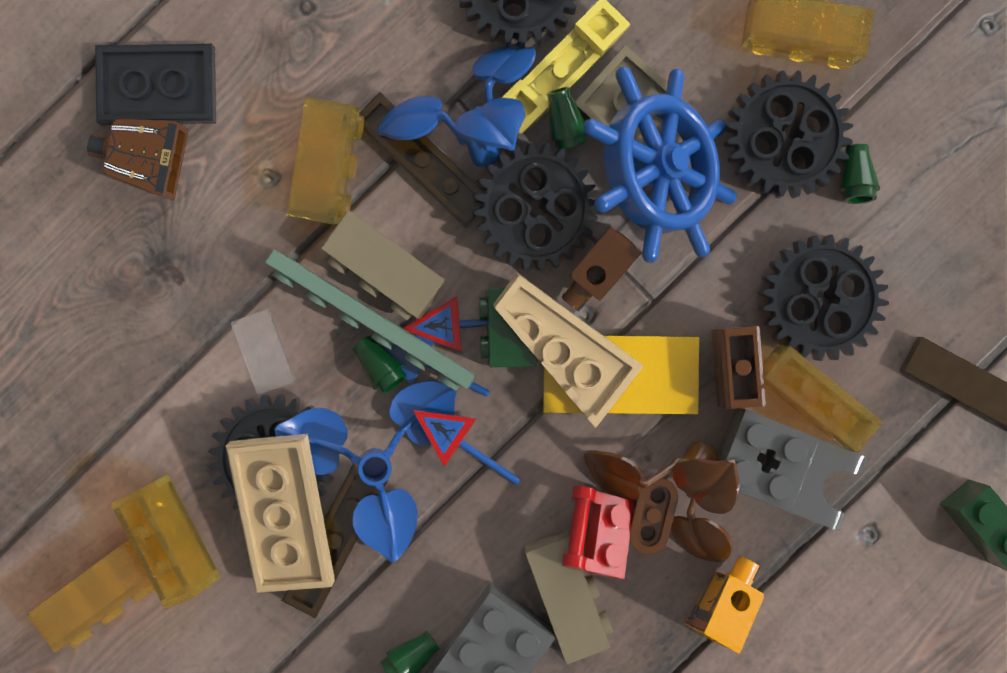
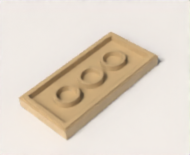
M308 434L230 441L226 445L256 593L332 587L335 578Z

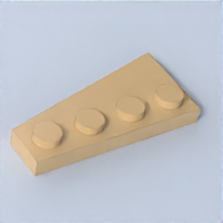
M518 273L514 275L493 304L494 308L595 428L643 368L639 361Z

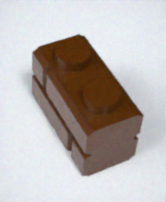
M760 326L711 330L717 406L724 409L766 406L765 389L761 388V385L764 383Z

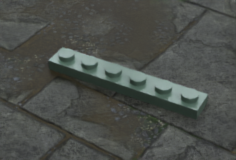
M273 250L265 262L276 269L272 276L292 288L296 282L308 289L305 296L326 308L328 303L334 305L341 310L338 315L340 319L357 329L361 323L374 331L371 336L372 339L389 349H392L394 344L407 351L404 357L407 361L422 370L427 365L440 372L437 379L455 391L460 386L468 389L477 375L284 253Z

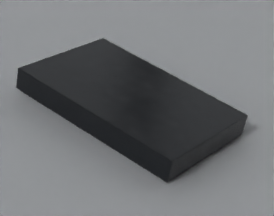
M212 43L95 45L96 123L102 126L112 125L115 119L176 121L180 124H216L215 47Z

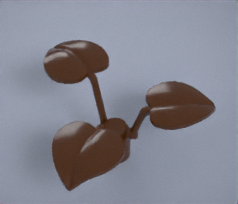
M694 442L690 445L682 459L674 457L672 462L648 479H642L643 472L641 468L626 457L597 450H587L584 453L586 464L598 485L608 494L628 500L638 499L641 495V488L646 489L672 472L675 484L687 493L688 498H691L687 517L674 516L671 527L673 538L680 547L697 558L711 562H724L729 558L733 549L729 534L723 527L710 519L696 518L695 510L697 504L702 509L715 514H726L733 509L739 493V477L735 459L718 461V455L712 447L702 442Z

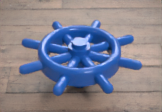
M626 66L619 67L615 74L616 80L626 99L627 105L616 113L609 127L594 119H588L583 125L585 134L604 143V165L610 190L595 200V209L600 213H605L618 204L631 221L645 229L642 258L647 263H653L658 258L661 234L685 230L695 254L699 257H706L710 252V246L699 222L708 214L715 199L725 204H732L737 199V194L734 190L719 183L720 166L714 139L725 132L726 123L718 119L706 125L696 110L681 100L684 84V72L681 69L677 68L670 71L666 94H652L642 97L631 70ZM651 115L662 119L660 135ZM637 126L646 145L634 140ZM676 132H678L683 140L680 144L675 143ZM681 182L691 186L688 197ZM644 186H652L650 199L642 189ZM667 193L677 212L675 214L665 212Z

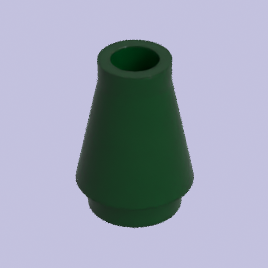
M562 87L549 91L547 97L549 101L550 140L555 141L558 149L573 147L585 142L587 139L583 131L584 120L571 95L570 88Z
M853 144L847 146L845 153L849 156V159L844 162L840 194L844 195V201L848 204L872 202L877 199V191L880 190V185L870 156L869 145Z
M371 336L365 337L353 347L352 350L357 355L373 390L378 389L382 395H385L406 379L407 375L402 370L404 365L376 343Z
M426 630L420 636L387 651V657L380 662L386 673H419L440 648Z

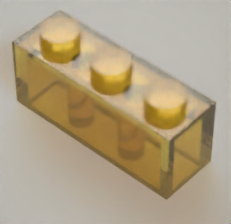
M749 0L741 46L752 48L751 51L758 55L769 56L774 55L776 52L788 54L791 60L797 62H811L813 59L827 61V65L832 68L848 69L867 56L875 9L824 0Z
M305 97L287 216L335 225L339 224L346 213L350 211L351 195L346 193L349 179H354L358 162L357 156L353 155L355 139H361L364 127V117L359 116L360 108L349 104Z
M777 346L763 363V384L842 448L859 453L883 423L882 420L791 346Z
M168 474L110 503L164 609L196 597L221 578Z
M134 537L33 609L27 616L54 652H57L67 644L74 649L93 635L90 627L99 620L106 626L125 612L121 604L132 597L137 603L155 590L156 587L152 581L161 576L163 572L139 539Z

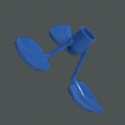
M521 46L500 47L480 56L474 63L472 71L476 79L486 80V104L482 107L477 106L475 110L462 114L456 120V123L446 112L440 111L442 102L439 98L420 96L405 100L389 111L378 126V137L386 136L395 140L417 139L431 132L437 126L438 121H443L456 135L459 144L467 145L474 165L485 167L498 161L497 155L502 154L501 148L512 151L515 149L517 135L525 118V109L522 102L516 99H493V85L495 82L503 84L512 83L521 78L531 68L535 60V48H521Z
M438 381L418 382L400 390L391 402L389 414L392 420L401 427L397 430L384 451L379 448H371L359 456L348 448L342 447L348 436L347 426L340 415L326 408H312L299 413L291 419L278 424L275 428L276 437L308 434L315 475H325L335 471L339 463V454L345 455L353 464L358 465L360 478L366 484L375 486L378 495H367L358 502L353 512L354 530L367 546L382 554L389 561L395 562L405 552L413 538L417 525L418 510L413 497L406 490L398 488L385 493L383 483L389 479L392 472L389 457L393 454L395 447L405 432H407L412 442L418 445H431L413 410L454 415L457 391Z

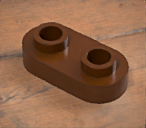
M665 477L646 489L641 488V495L635 500L630 529V542L636 550L643 554L658 553L668 542L678 503V491L675 485ZM656 488L662 489L663 497L661 500L652 501L650 499L652 490ZM643 527H653L654 532L650 538L641 537L640 533Z

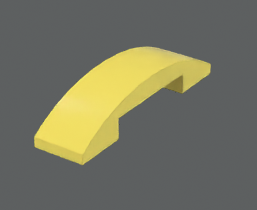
M599 0L575 24L574 29L523 80L520 79L502 97L519 100L524 105L525 118L518 134L522 135L549 111L547 97L549 91L562 87H569L571 89L630 26V23L607 0Z

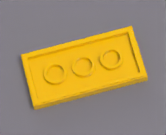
M605 336L643 365V368L608 413L698 414L699 337ZM544 367L543 412L583 413Z

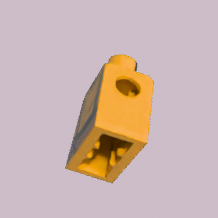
M738 556L730 574L715 571L684 625L713 642L740 654L764 598L762 592L751 587L760 566L745 557Z

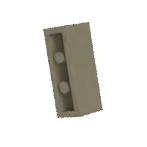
M351 211L346 213L321 248L330 255L326 260L327 263L344 275L349 269L361 277L358 282L360 287L374 297H377L382 292L393 300L389 307L406 320H409L411 315L420 319L447 283L445 279Z
M568 530L525 545L528 562L566 665L610 649L611 646L607 635L614 633L606 610L598 613L593 599L600 597L593 575L584 576L583 571L561 566L563 554L568 552L570 538Z

